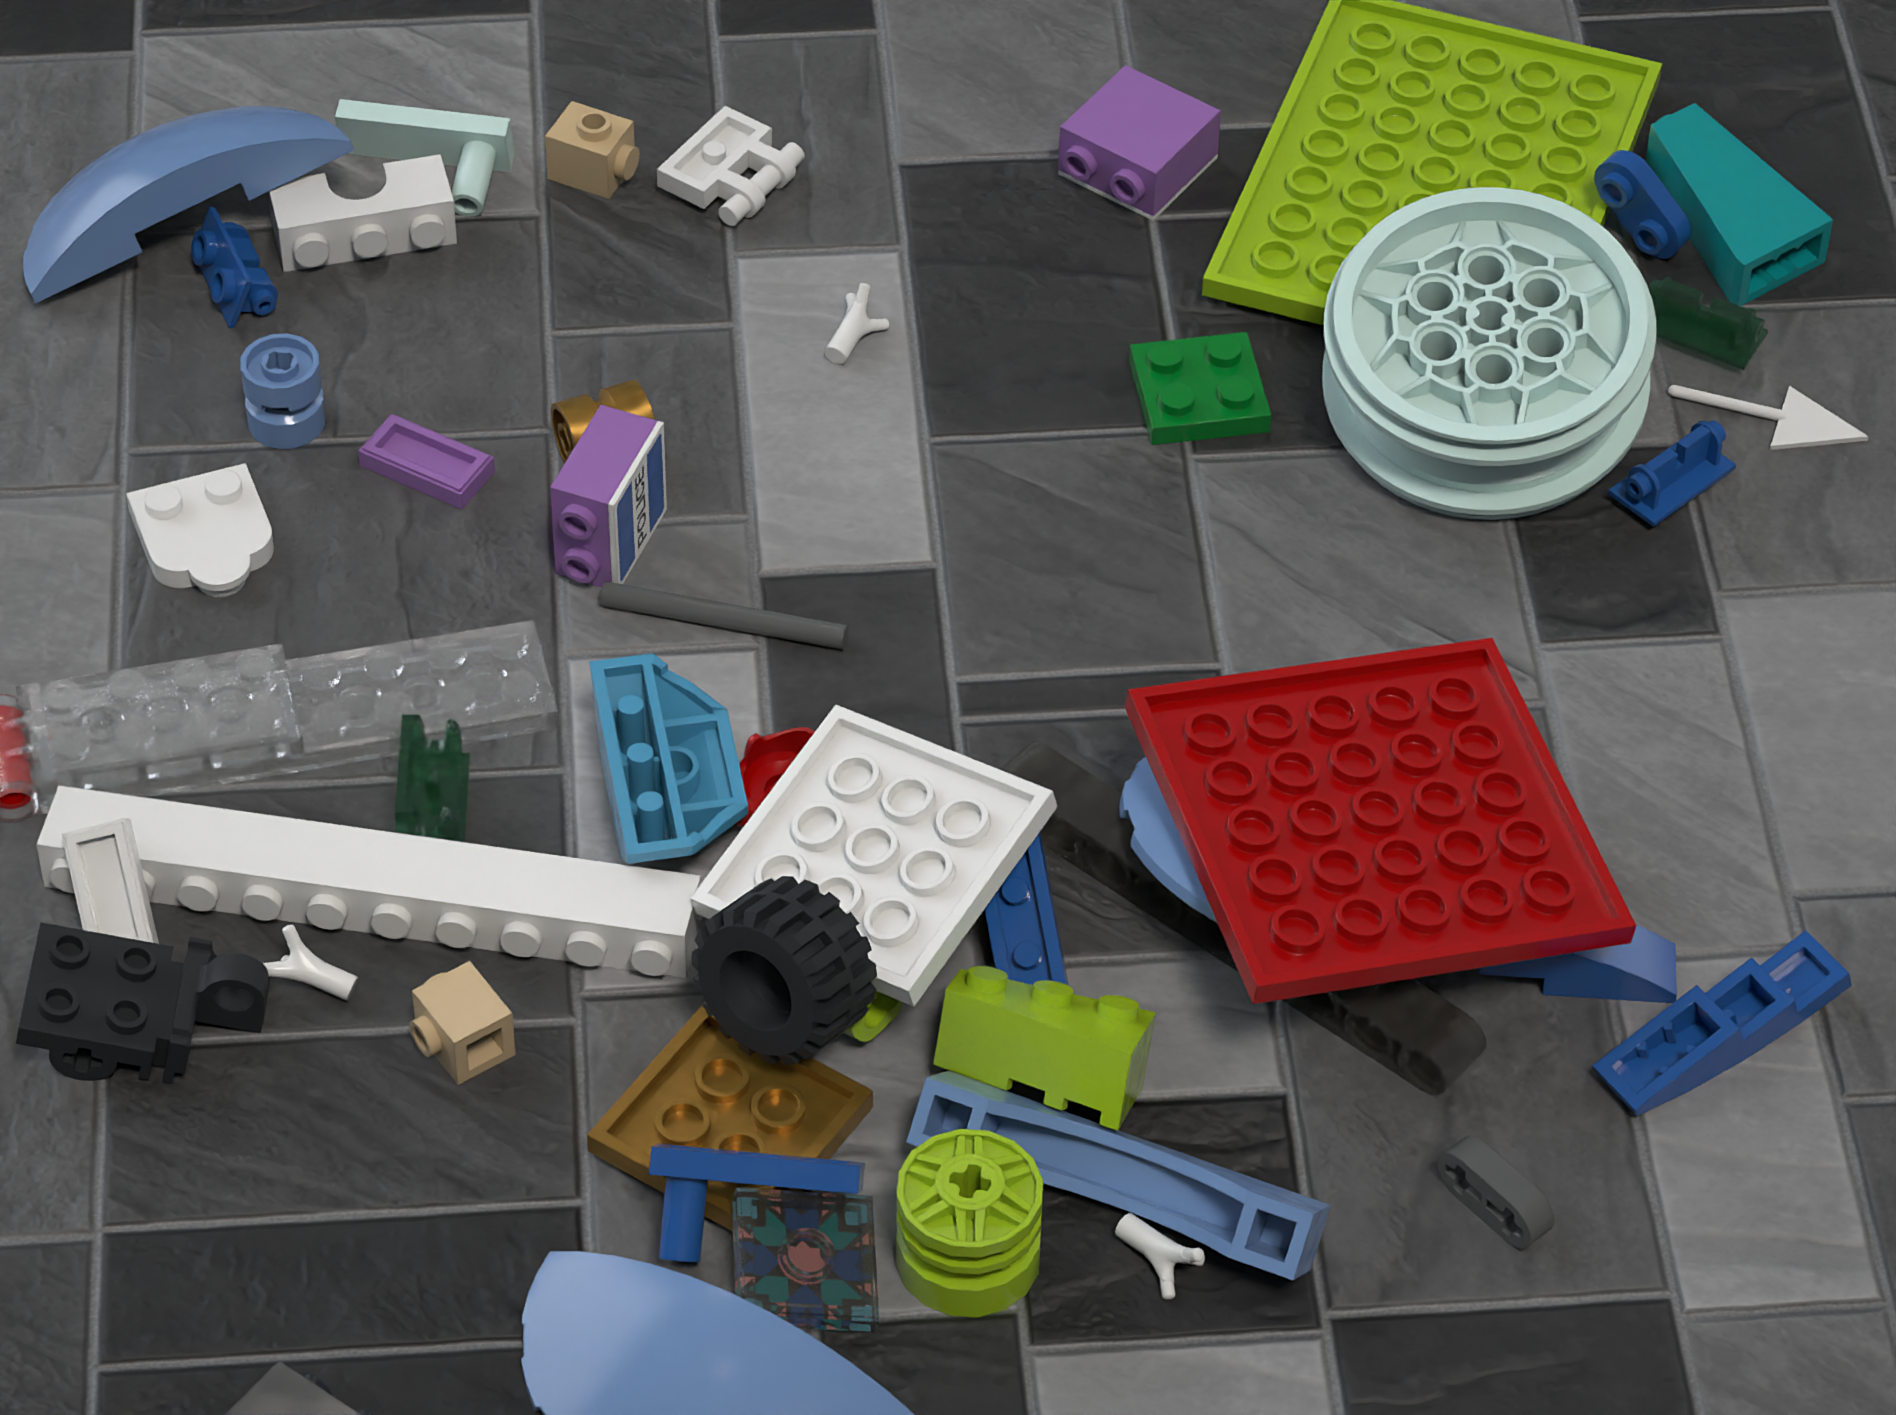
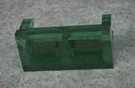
M402 714L395 801L396 831L401 834L466 843L471 760L470 753H463L461 727L455 720L448 719L445 728L446 738L432 740L425 736V725L420 714Z

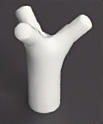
M867 283L859 284L857 295L848 293L845 297L847 303L846 314L824 351L825 356L835 364L846 362L862 336L871 331H882L889 328V321L886 318L869 319L867 317L866 306L871 286Z
M285 926L282 932L290 949V955L283 956L281 961L263 963L268 970V977L304 982L348 1001L356 986L358 977L315 956L303 944L295 926Z
M1132 1213L1126 1214L1116 1227V1236L1143 1254L1153 1265L1160 1280L1161 1296L1163 1299L1170 1300L1175 1297L1174 1266L1176 1263L1202 1266L1205 1261L1202 1249L1187 1248L1174 1242Z

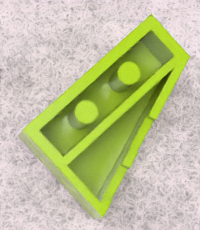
M973 966L968 970L960 969L945 990L933 1065L1006 1091L1012 1088L1013 1081L1045 1091L1044 1105L1062 1111L1067 1109L1069 1100L1101 1111L1099 1124L1118 1131L1144 1085L1156 1012L1140 1009L1138 1002L1124 996L1105 995L1095 999L1073 994V988L1056 981L1042 980L1032 985L1009 980L1007 973L993 967Z

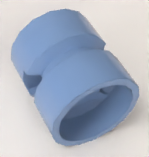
M285 333L271 334L259 338L246 347L240 358L243 393L245 394L247 425L253 438L264 446L276 449L297 448L313 441L321 434L325 426V407L321 387L319 353L314 345L301 336Z

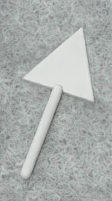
M1672 385L1668 389V393L1672 397L1778 421L1770 450L1868 441L1869 437L1791 386L1788 388L1782 410L1678 385Z

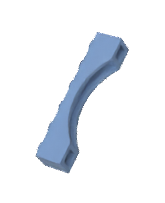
M951 1071L926 1077L906 1143L918 1147L932 1136L957 1129L989 1130L1014 1140L1035 1160L1044 1184L1071 1191L1142 1216L1201 1242L1226 1257L1290 1280H1295L1311 1270L1331 1205L1122 1131L1105 1127L1099 1123Z

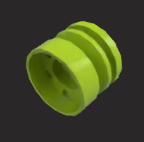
M957 1129L932 1136L910 1152L899 1170L896 1201V1267L905 1288L924 1306L949 1316L982 1317L1006 1310L1028 1293L1038 1276L1043 1178L1034 1158L1014 1140L989 1130Z

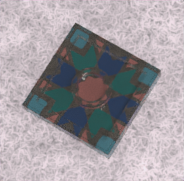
M736 1188L732 1197L735 1295L777 1315L800 1329L874 1333L879 1324L873 1196Z

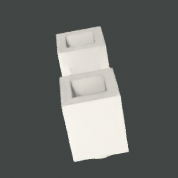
M441 154L383 163L385 186L379 193L366 199L351 200L334 194L328 186L325 173L298 177L269 191L271 223L283 272L457 244L454 200Z

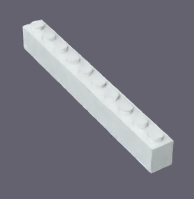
M58 786L36 844L44 887L75 893L62 833L121 818L131 819L149 902L188 907L196 911L210 910L246 915L259 920L274 919L309 924L328 930L344 929L379 934L391 939L407 938L442 943L454 948L470 947L510 953L518 957L533 956L568 961L588 967L603 966L639 971L651 976L667 975L687 978L692 951H694L695 947L694 940L702 920V916L696 914L690 899L701 884L700 875L66 786Z

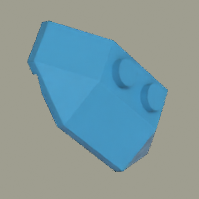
M654 653L589 661L603 772L619 854L627 864L694 855L748 814V803L728 710L691 681L668 670V664Z

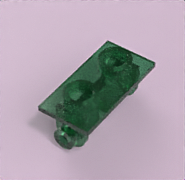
M1666 277L1663 281L1653 278L1648 287L1656 316V337L1744 370L1768 334V330L1763 328L1765 320L1756 317L1755 309H1746L1717 297L1713 298L1709 307L1702 305L1704 292L1675 282L1670 277Z

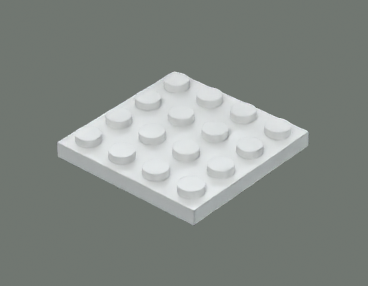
M835 705L690 899L696 914L710 919L758 884L770 878L776 881L781 876H794L798 884L805 879L816 883L821 894L825 895L830 892L840 900L839 907L846 914L851 912L859 922L856 928L860 935L867 936L872 951L867 953L868 958L876 963L877 977L871 981L876 991L914 1007L1058 806L1054 793L1050 789Z

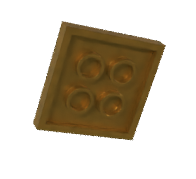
M702 1005L587 1134L588 1152L664 1194L666 1176L649 1175L651 1147L657 1144L830 1159L873 1108V1090L812 1057H809L807 1060L802 1059L797 1064L785 1065L782 1060L776 1064L763 1062L757 1052L750 1056L739 1049L738 1042L733 1037L727 1039L718 1029L720 1024L714 1016H708ZM708 1180L705 1216L735 1233L737 1230L745 1239L757 1245L758 1243L744 1229L764 1230V1211H767L777 1221L784 1213L783 1205L789 1207L803 1189ZM735 1203H755L756 1221H737L735 1219ZM767 1204H779V1216Z

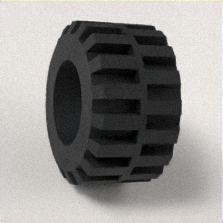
M781 876L776 881L770 878L761 882L705 922L706 926L698 931L694 940L698 948L692 951L691 965L698 971V974L693 977L696 991L702 993L706 1002L702 1005L708 1016L715 1017L720 1024L718 1028L727 1039L733 1037L738 1042L740 1050L750 1056L757 1052L763 1062L776 1064L782 1060L785 1065L797 1064L802 1059L807 1060L861 1020L869 1011L867 1005L874 1001L876 988L871 983L877 977L876 963L868 958L867 953L872 951L867 936H861L856 926L859 922L851 912L846 914L839 907L840 900L830 892L825 895L821 894L818 884L806 879L798 884L794 876Z

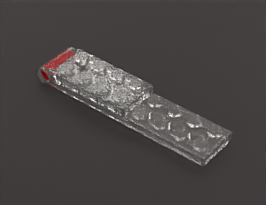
M530 620L286 660L283 645L280 643L15 686L17 697L10 694H0V822L18 823L34 815L48 813L58 786L148 797L559 728L558 709L535 622Z

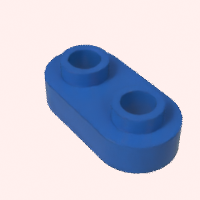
M1619 150L1612 153L1597 167L1594 174V182L1600 198L1609 206L1641 251L1655 258L1667 259L1672 257L1688 242L1691 236V226L1686 214L1644 159L1633 152Z

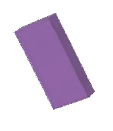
M391 414L358 450L359 466L461 510L495 473L493 456L394 414Z

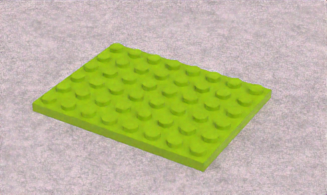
M1329 0L1203 276L1202 295L1324 325V311L1332 281L1342 262L1360 240L1374 226L1404 206L1432 195L1458 189L1479 187L1508 188L1544 195L1581 211L1604 227L1610 208L1598 194L1594 182L1595 171L1615 151H1633L1660 81L1662 63L1393 0Z

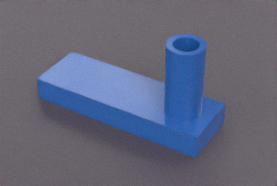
M1039 832L985 907L995 968L1007 973L1009 980L1032 985L1037 981L1049 980L1069 986L1041 833Z
M668 1144L654 1145L651 1147L649 1175L666 1176L659 1258L684 1262L701 1261L708 1180L858 1194L863 1190L865 1163Z

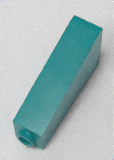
M1696 103L1673 114L1665 115L1657 122L1651 124L1645 161L1686 214L1691 226L1690 240L1729 302L1736 308L1825 263L1833 219Z

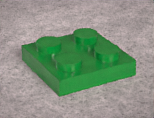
M1247 332L1130 344L1129 364L1151 445L1270 432L1271 412Z

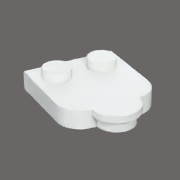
M246 463L126 493L129 512L152 573L160 583L166 586L188 588L197 585L206 595L212 597L230 596L244 586L251 571L264 566L273 555L272 528Z

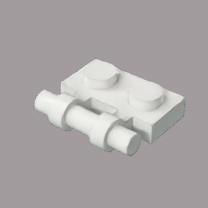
M724 106L657 168V186L703 209L718 196L727 200L719 208L718 213L724 223L735 226L743 217L749 218L755 215L765 205V196L772 189L783 188L795 176L796 167L804 160L805 155L802 148L793 142L788 143L780 151L771 147V127ZM748 167L757 171L750 180L741 176Z

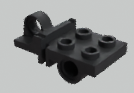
M40 922L16 1044L49 1050L51 1065L59 1073L72 1079L82 1081L104 1079L115 1071L117 1062L141 1066L139 1079L149 1080L151 1066L163 1067L165 1069L162 1083L172 1084L174 1073L185 1074L195 1021L261 1033L271 977H268V970L264 964L251 956L237 953L217 956L213 951L212 941L189 937L185 961L181 963L171 961L174 946Z

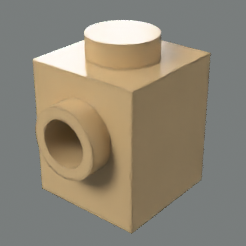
M571 101L545 135L547 179L610 199L622 181L629 180L634 175L638 166L640 152L634 143V121Z
M470 961L447 973L436 974L423 985L412 990L415 1019L409 1023L412 1037L423 1055L428 1058L435 1055L458 1085L516 1055L513 1014Z

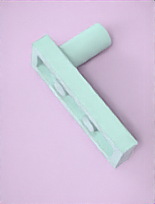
M344 99L339 100L335 121L337 128L349 138L353 145L354 151L348 154L396 160H408L441 154L443 165L458 166L451 190L454 210L457 214L468 217L481 214L492 171L511 172L515 152L510 118Z

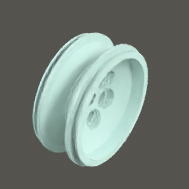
M1493 187L1458 189L1420 199L1392 213L1374 226L1348 254L1332 281L1324 311L1325 354L1323 359L1322 387L1325 406L1338 438L1358 464L1381 486L1414 505L1453 517L1482 520L1518 518L1555 508L1584 493L1607 475L1626 455L1642 428L1648 408L1650 368L1656 344V316L1648 286L1631 257L1609 231L1594 219L1561 201L1523 190Z

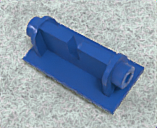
M209 207L201 230L196 231L193 236L191 246L192 258L194 263L199 266L210 288L211 297L218 304L228 327L235 328L240 312H255L258 315L271 313L276 307L278 291L274 284H272L265 268H258L261 260L250 241L247 230L234 222L222 223L215 207Z
M1714 420L1697 422L1692 426L1691 432L1651 461L1645 465L1637 464L1631 468L1628 477L1610 488L1608 494L1654 527L1736 469V464L1721 454L1722 442L1726 439L1724 428Z

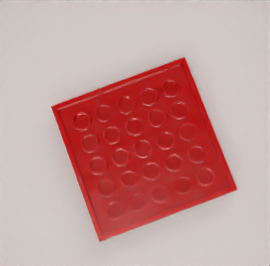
M1493 638L1128 689L1125 710L1252 1004L1605 948L1632 942L1637 925Z

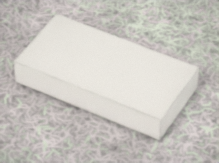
M121 818L62 833L83 930L159 944L131 819Z

